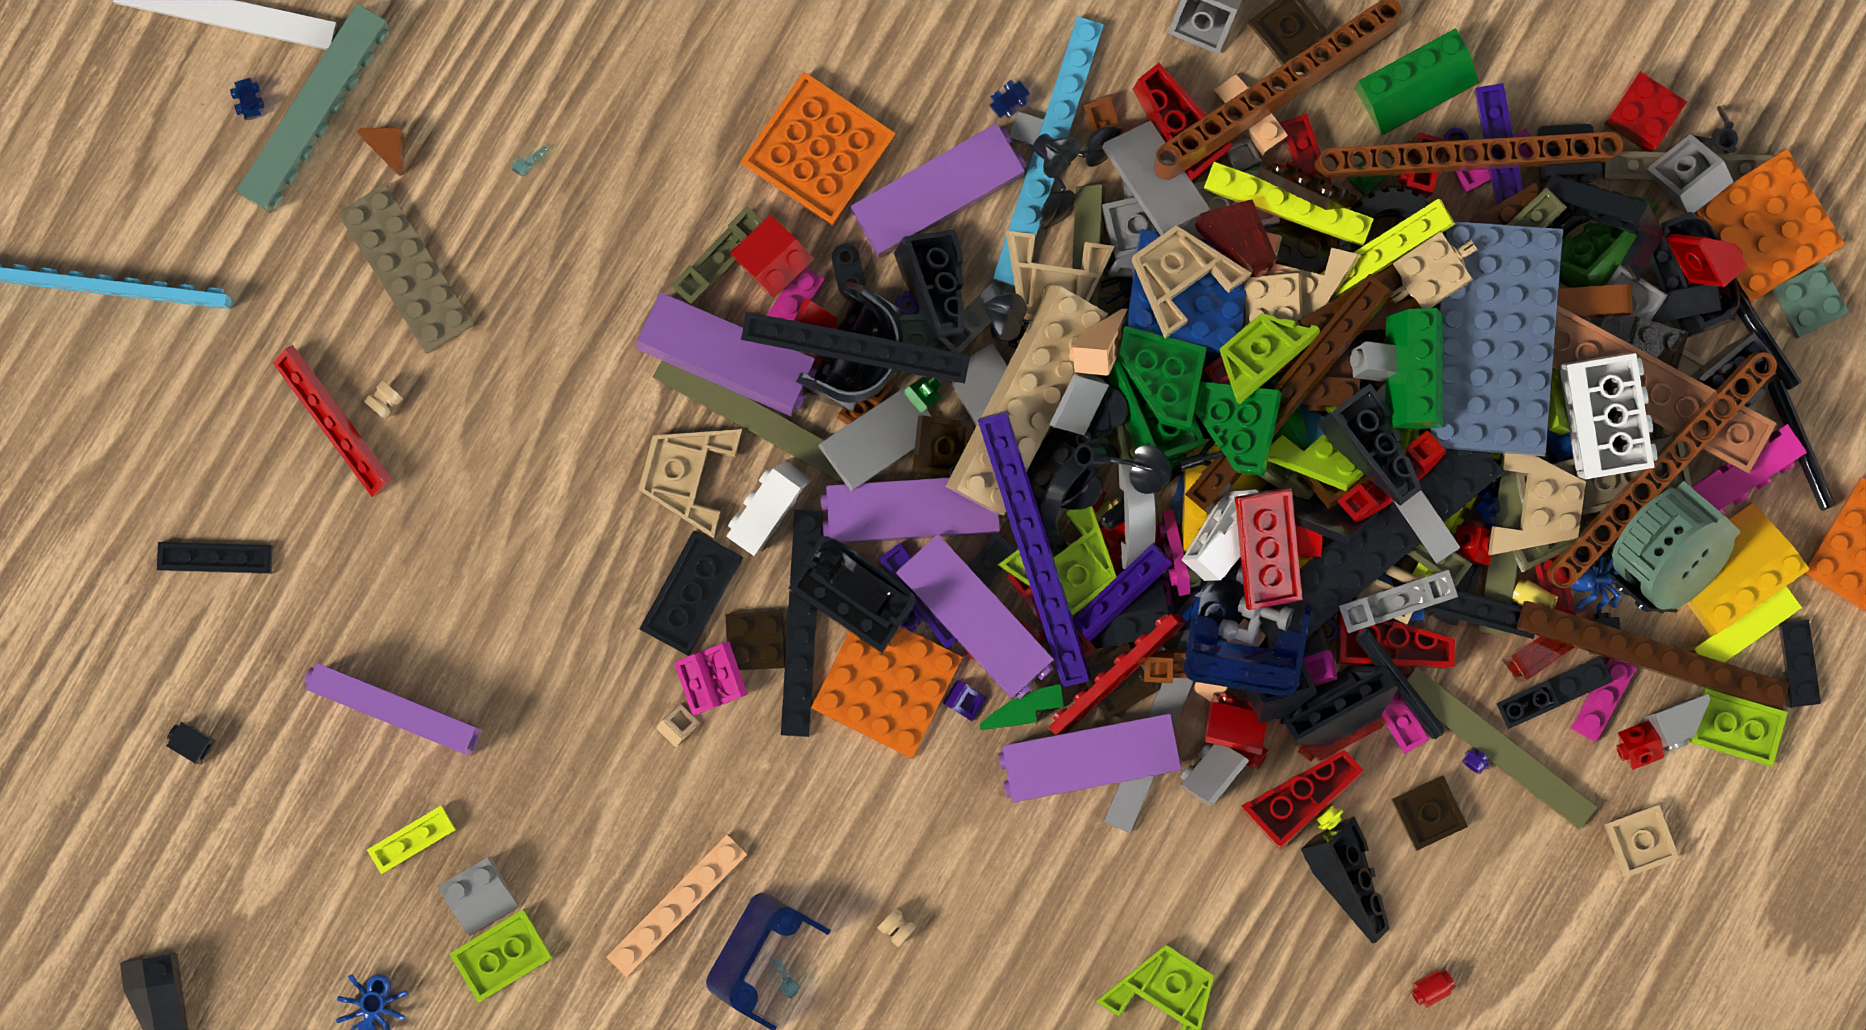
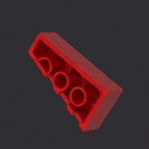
M1159 62L1141 76L1133 88L1148 120H1151L1165 143L1206 116ZM1213 130L1207 131L1210 134H1217V132ZM1227 142L1185 170L1192 183L1208 172L1214 162L1218 163L1226 157L1233 145ZM1192 145L1185 146L1188 149H1195Z
M1341 610L1338 612L1336 664L1375 666L1356 639L1358 633L1367 629L1397 667L1454 668V638L1391 620L1348 633Z
M1344 749L1274 789L1272 788L1252 801L1241 805V810L1281 851L1363 775L1364 769Z

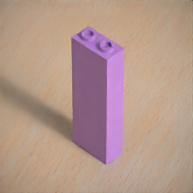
M996 123L851 205L854 217L878 258L895 250L904 236L923 234L1024 177L1025 170L1023 168L1026 167V163L1019 152H1013L1009 145L1012 143V139L1005 128L1000 129Z
M662 292L659 293L637 339V350L789 416H792L795 408L800 410L806 394L802 393L805 387L796 382L800 373L803 372L814 378L817 372L814 369V358L794 350L741 340L742 327Z
M950 478L864 483L852 492L846 484L826 486L827 493H821L822 510H828V521H823L824 536L832 537L843 544L934 538L937 534L941 537L995 534L996 532L999 534V514L993 513L945 487Z
M939 534L896 572L898 577L1011 700L1016 696L1021 699L1032 689L1029 684L1038 677L1042 680L1053 670L1051 664L1054 662V659Z
M316 663L314 668L310 667L304 683H307L305 690L466 755L472 756L482 729L319 663Z
M1171 714L1002 746L1003 752L999 753L1001 769H1006L1008 780L1004 781L1007 798L1012 797L1013 802L1182 771Z

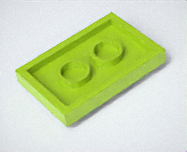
M1704 688L1702 695L1709 694L1710 701L1695 736L1691 737L1688 743L1773 767L1788 712Z
M524 909L449 954L478 1003L553 958Z

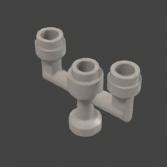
M1242 565L1236 577V581L1241 582V584H1243ZM1243 595L1238 606V612H1241L1242 616L1251 619L1248 629L1239 626L1236 621L1223 619L1218 635L1223 636L1227 640L1237 639L1254 645L1261 625V617L1276 621L1278 628L1286 631L1293 616V609L1284 607L1279 611L1271 607L1248 610L1246 609L1245 596Z

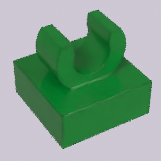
M1363 161L1357 166L1358 168L1363 167ZM1386 175L1347 177L1346 180L1362 195H1368L1386 178Z
M923 376L908 386L903 393L920 413H923L942 398L937 391L942 384L937 379L932 378L928 381Z

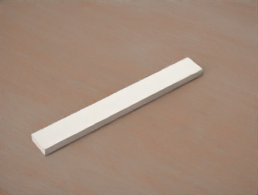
M113 0L118 5L327 50L334 40L338 26L336 22L237 0Z

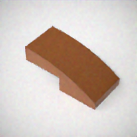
M1110 95L1082 104L1092 134L1107 125L1120 126V135L1123 134Z
M1171 649L1153 653L1144 664V682L1173 683V678L1202 679L1203 649Z

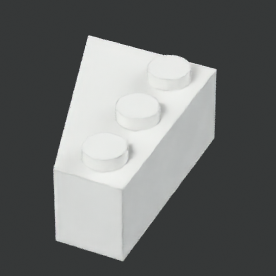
M786 460L773 469L768 467L759 479L762 485L758 491L752 490L743 504L747 507L743 513H737L730 521L728 527L731 530L727 537L753 556L758 554L779 527L781 520L790 507L792 508L795 505L796 499L805 486L808 487L813 479Z
M1257 490L1227 492L1213 508L1182 558V561L1204 581L1221 580L1241 557L1235 497L1258 493Z

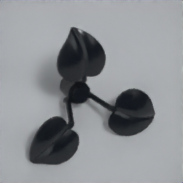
M1107 125L1095 131L1087 142L1086 151H1080L1081 142L1072 137L1053 139L1049 134L1044 133L1035 140L1033 151L1044 159V174L1048 178H1054L1059 185V192L1056 191L1050 194L1043 205L1039 221V228L1041 230L1062 221L1070 213L1075 202V193L1071 190L1066 191V187L1059 175L1066 170L1077 156L1086 157V165L1089 167L1097 166L1106 161L1109 157L1102 146L1105 142L1120 135V126Z
M1006 293L992 298L983 304V307L992 323V337L995 340L1008 341L1009 347L1017 349L1019 345L1017 341L1023 337L1025 332L1023 325L1030 324L1031 320L1023 319L1027 312V306L1022 296L1016 293Z
M1108 384L1109 386L1090 423L1094 430L1103 433L1094 439H1089L1088 444H1081L1076 448L1074 453L1075 461L1086 470L1069 488L1061 508L1081 510L1089 508L1099 501L1103 492V483L1095 476L1097 469L1094 467H1100L1105 462L1133 466L1129 475L1130 482L1135 490L1143 494L1155 493L1170 482L1172 475L1171 465L1167 456L1159 448L1151 445L1140 446L1136 449L1134 461L1107 457L1106 450L1097 444L1112 433V427L1122 426L1128 415L1129 408L1125 395L1110 384Z

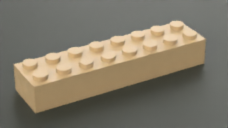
M1049 285L982 415L984 417L1003 411L1008 412L1026 472L1050 427L1049 424L1075 373L1074 361L1070 360L1071 345L1076 343L1082 332L1104 320L1108 314L1061 286ZM978 423L945 487L993 513L1004 516L1006 508Z

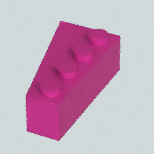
M1787 424L1771 433L1750 473H1746L1726 463L1694 484L1692 488L1724 514L1726 510L1723 507L1731 502L1734 505L1739 504L1749 497L1747 493L1755 486L1759 490L1773 481L1771 479L1772 475L1778 471L1783 474L1794 467L1795 463L1793 461L1807 453V451Z

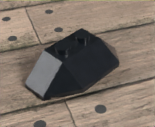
M1752 332L1726 346L1690 377L1717 390L1752 353L1764 352L1771 355L1772 353L1758 336ZM1760 357L1755 362V369L1757 372L1763 373L1767 368V362L1763 357ZM1740 378L1735 383V390L1738 394H1743L1747 389V382ZM1768 380L1744 406L1749 407L1767 392Z
M1159 577L1095 636L1091 643L1098 649L1136 641L1144 633L1150 634L1156 628V621L1163 615L1176 614L1191 595L1179 596L1176 585L1172 586L1171 582L1163 577ZM1183 626V627H1182L1180 630H1178L1177 632L1183 631V630H1188V629H1187L1185 626Z
M1348 666L1337 672L1338 679L1315 686L1317 690L1316 695L1286 716L1283 721L1296 743L1330 746L1380 718L1398 690L1396 683L1384 666Z

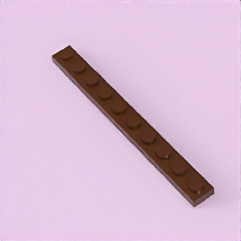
M1533 183L1467 222L1507 225L1540 194L1536 183ZM1394 265L1373 276L1392 292L1403 286L1401 275ZM1359 285L1299 319V325L1307 328L1315 325L1321 332Z
M1371 274L1364 279L1273 388V390H1279L1282 393L1273 436L1393 294L1387 286ZM1226 456L1216 458L1185 495L1209 514L1243 473H1237Z
M1523 602L1517 625L1519 630L1700 687L1783 710L1789 687L1787 682L1534 602Z

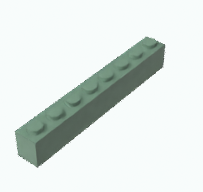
M358 3L356 4L236 190L242 197L268 213L273 208L277 209L284 198L282 193L288 185L291 186L296 181L299 175L297 170L303 161L307 162L314 152L313 145L318 138L322 139L329 129V124L327 123L333 114L337 115L341 111L345 95L348 91L352 92L359 82L358 75L363 68H368L372 63L374 50L378 44L382 45L388 38L389 25L386 20Z

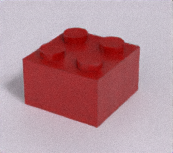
M1640 71L1633 78L1604 122V125L1646 152H1653L1659 146L1687 101Z

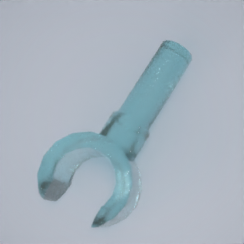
M543 146L527 160L518 156L512 163V170L520 176H526L535 161L549 150L546 146Z
M777 958L773 960V963L781 978L785 981L779 989L791 999L799 991V986L787 974L780 959Z

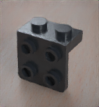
M1591 124L1541 126L1537 130V136L1594 133ZM1575 143V151L1580 155H1584V147L1579 143ZM1547 145L1546 149L1549 155L1556 157L1557 149L1553 145ZM1590 162L1539 166L1540 182H1548L1551 175L1561 178L1567 176L1581 184L1592 183L1602 174V163Z

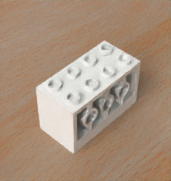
M1621 353L1559 364L1567 420L1571 428L1570 438L1577 477L1590 479L1655 468L1654 461L1658 459L1655 444L1650 442L1649 432H1653L1651 416L1646 415L1644 404L1648 403V393L1645 386L1641 387L1640 375L1644 374L1641 358H1637L1636 353ZM1606 380L1611 382L1609 392L1603 389V384L1606 383ZM1611 408L1616 411V416L1613 420L1608 419V413ZM1615 437L1620 439V445H1618L1617 449L1612 445Z

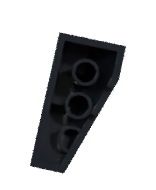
M955 229L904 236L894 255L901 276L936 338L962 334L964 332L961 266L963 263V252Z
M1368 384L1329 413L1317 426L1342 455L1401 506L1422 490L1409 457L1404 455L1399 442L1402 439L1399 432L1393 428L1389 418L1391 412L1387 404L1373 386Z
M1354 816L1338 823L1331 830L1327 829L1315 835L1301 850L1314 876L1370 942L1377 943L1390 928L1381 895L1375 893L1372 877H1376L1374 867L1369 868L1365 855V851H1369L1367 841Z
M178 954L120 963L124 993L143 1030H188Z

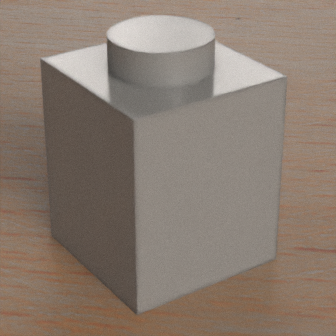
M1366 341L1351 350L1350 364L1353 369V378L1384 381L1398 373L1396 345Z

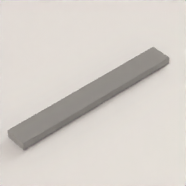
M1184 630L1176 649H1203L1204 658L1207 648L1189 630ZM1173 678V683H1161L1147 718L1171 714L1173 726L1175 727L1194 679ZM1154 776L1120 782L1104 822L1130 833Z

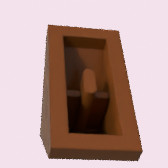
M360 128L357 131L360 137L399 176L404 173V132L401 128Z

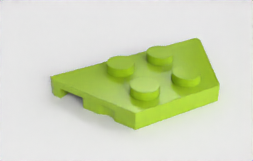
M1261 313L1224 344L1219 350L1237 403L1241 404L1311 344L1320 333V329L1315 325H1311L1310 328L1299 326L1293 320L1277 319L1272 315Z

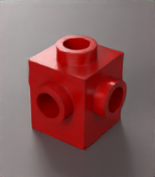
M1469 521L1468 526L1457 525L1454 539L1460 546V549L1455 552L1472 564L1487 566L1491 564L1492 555H1488L1491 531L1485 529L1486 524Z
M1650 721L1618 732L1620 743L1616 745L1618 755L1622 761L1626 760L1632 770L1664 758L1661 738Z

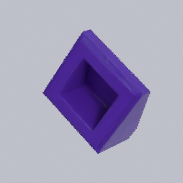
M957 680L943 704L968 720L973 721L987 697L969 685Z

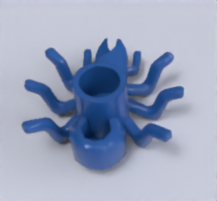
M1612 549L1607 551V557L1611 560L1604 570L1605 553L1599 557L1598 567H1596L1594 562L1570 586L1571 589L1579 592L1592 591L1590 596L1582 599L1576 605V611H1579L1586 603L1595 600L1598 590H1600L1603 600L1597 604L1595 613H1601L1602 607L1609 603V596L1605 587L1614 595L1611 599L1612 607H1617V601L1622 596L1610 585L1611 582L1614 585L1616 582L1609 577V574H1619L1615 569L1612 573L1609 572L1613 567ZM1575 551L1577 560L1583 561L1587 558Z
M376 974L369 978L366 984L367 992L354 975L348 976L352 984L362 994L361 1001L338 996L337 1000L343 1003L358 1005L362 1010L336 1019V1023L364 1015V1020L353 1025L351 1030L356 1028L358 1030H376L373 1023L375 1019L385 1030H391L390 1025L378 1014L379 1012L405 1020V1015L395 1010L387 1009L385 1005L407 996L408 991L405 990L386 998L391 990V981L386 975Z

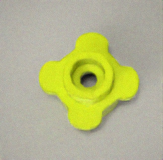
M1330 804L1315 818L1319 822L1318 828L1322 830L1334 828L1342 820L1340 815L1343 813V810Z

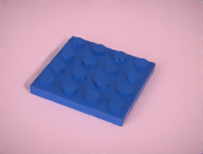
M1141 229L1138 237L1137 252L1160 237L1159 232ZM1202 241L1249 271L1251 250ZM1134 268L1127 327L1163 336ZM1209 272L1177 295L1172 301L1186 316L1188 321L1184 326L1171 334L1169 338L1207 347L1206 351L1220 353L1219 349L1242 330L1246 298L1244 282L1228 293Z

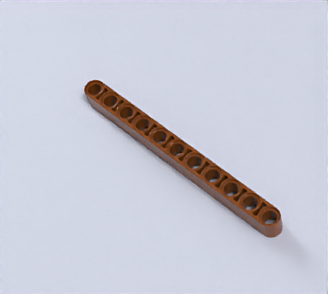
M1380 0L1160 146L1156 152L1154 164L1156 175L1164 180L1175 178L1397 29L1402 11L1400 3L1397 0ZM1361 29H1368L1370 32H1365ZM1339 43H1345L1349 46H1342ZM1322 57V58H1325V59H1327V60H1326V61H1322V60H1319L1318 58ZM1296 72H1302L1305 75H1298ZM1279 86L1282 87L1283 90H1277L1274 87ZM1252 101H1258L1262 104L1256 105L1253 104ZM1229 116H1237L1240 119H1231ZM1213 130L1216 131L1217 134H1210L1207 131ZM1192 145L1195 149H1188L1185 146ZM1163 160H1170V161H1172L1173 163H1172V164H1166V163H1164V162H1162V161H1163Z
M1602 132L1337 147L1326 149L1318 156L1315 161V170L1323 178H1346L1538 167L1549 164L1605 163L1621 153L1623 141L1616 133ZM1603 141L1610 143L1612 153H1607L1603 150ZM1575 143H1579L1584 147V155H1580L1575 151ZM1547 145H1553L1557 149L1556 157L1549 155L1546 149ZM1519 146H1524L1529 150V158H1524L1520 155ZM1491 148H1497L1501 151V160L1495 159L1492 156ZM1468 149L1472 151L1475 157L1474 161L1466 160L1463 150ZM1436 151H1442L1446 155V163H1441L1436 159ZM1408 153H1415L1419 158V164L1410 163L1407 158ZM1380 154H1386L1390 157L1391 166H1385L1380 162ZM1352 156L1361 157L1364 163L1362 168L1353 165ZM1325 157H1330L1335 161V169H1328L1324 165L1323 160Z
M1619 284L1558 289L1557 305L1583 319L1633 314L1631 285ZM1416 299L1400 300L1397 304L1393 300L1388 301L1360 334L1386 333L1387 316L1407 309H1417L1420 304Z
M1756 352L1745 359L1657 452L1658 459L1654 461V467L1664 462L1668 468L1667 474L1662 478H1658L1655 474V468L1640 470L1578 535V538L1574 539L1552 562L1547 571L1548 579L1552 584L1560 588L1572 586L1621 535L1631 519L1666 488L1774 374L1777 363L1771 354ZM1760 357H1763L1767 362V368L1763 373H1759L1755 369V362ZM1740 378L1747 382V389L1743 394H1738L1735 390V383ZM1720 399L1725 400L1727 403V410L1722 415H1718L1715 411V404ZM1700 420L1705 421L1707 424V431L1702 436H1698L1695 433V425ZM1684 441L1688 448L1687 453L1682 457H1678L1675 454V446L1677 443ZM1644 483L1648 488V493L1644 498L1638 499L1635 495V488L1637 485ZM1620 504H1625L1628 508V514L1624 519L1619 520L1615 516V509ZM1600 525H1605L1608 528V535L1604 540H1597L1595 537V530ZM1580 546H1586L1589 552L1588 557L1583 561H1578L1575 557V551ZM1560 567H1566L1569 572L1568 578L1563 582H1558L1555 578V573Z

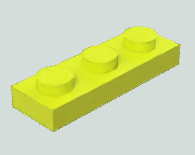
M439 806L370 847L367 851L379 872L384 874L456 831V828L443 806Z

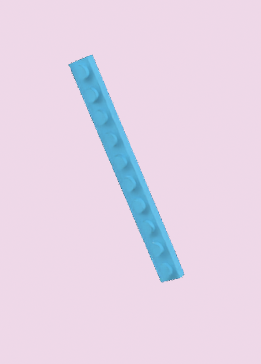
M1077 16L1039 136L1047 133L1053 139L1068 137L1104 24ZM1033 152L1008 231L1037 235L1041 211L1046 199L1049 197L1054 178H1048L1044 174V159L1035 152ZM1006 236L993 280L1015 287Z
M0 263V282L221 309H230L232 298L224 294V290L209 287L207 292L196 291V286L180 284L179 288L168 287V283L161 281H152L151 285L140 284L141 280L134 278H124L123 282L113 281L112 276L96 274V278H86L85 273L68 271V275L57 274V270L50 268H40V272L29 271L30 267L17 264H13L12 269L2 268Z

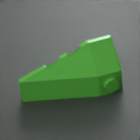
M1636 195L1632 197V198H1634V199H1636V198L1643 199V198L1638 197V196H1636ZM1643 199L1651 205L1650 208L1655 214L1658 209L1657 203ZM1590 222L1584 226L1585 231L1573 238L1569 235L1562 239L1559 277L1570 288L1606 285L1618 266L1621 265L1636 235L1599 222L1595 225Z

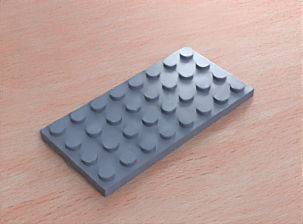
M1454 221L1455 225L1447 229L1446 239L1449 244L1459 249L1472 240L1478 250L1463 259L1466 270L1473 281L1441 301L1440 312L1444 315L1443 428H1430V434L1444 449L1545 457L1563 229Z

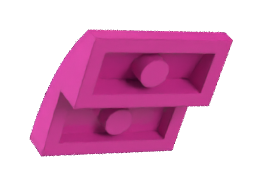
M729 641L674 662L693 716L748 695Z

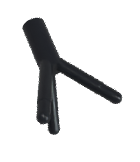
M1211 438L1199 454L1178 460L1177 466L1180 471L1200 465L1209 466L1212 463L1209 460L1225 455L1222 451L1207 454L1215 444V441Z

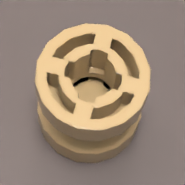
M381 380L376 386L377 391L375 394L368 395L364 402L382 418L386 419L391 414L390 408L398 405L403 400V397Z
M895 908L877 928L883 934H888L892 942L899 947L917 926L911 921H906L902 917V912Z

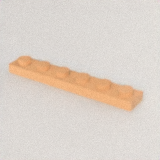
M727 834L621 941L607 958L628 977L748 854Z

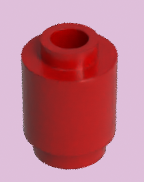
M1443 968L1440 971L1436 969L1415 981L1411 994L1419 1006L1423 1004L1426 1008H1429L1451 995V991L1456 986L1446 969Z

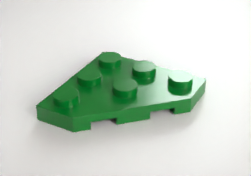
M1124 326L1117 352L1118 359L1159 422L1188 431L1192 425L1207 347L1169 337L1165 339L1164 336Z
M1200 382L1194 412L1207 428L1215 443L1222 450L1237 473L1265 476L1282 393L1279 390L1258 388L1239 404L1236 401L1231 385Z

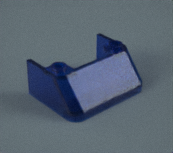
M1197 586L1184 661L1185 675L1190 680L1199 683L1277 696L1292 695L1299 685L1311 605L1305 604L1301 631L1286 630L1281 632L1276 639L1275 649L1273 650L1219 641L1218 623L1209 616L1199 615L1203 587Z
M758 893L751 898L708 974L706 980L707 988L710 993L735 1010L770 1030H776L779 1024L754 1011L758 1002V993L751 984L744 981V978L772 930L782 936H791L799 930L803 921L827 935L831 933L832 929L771 894Z

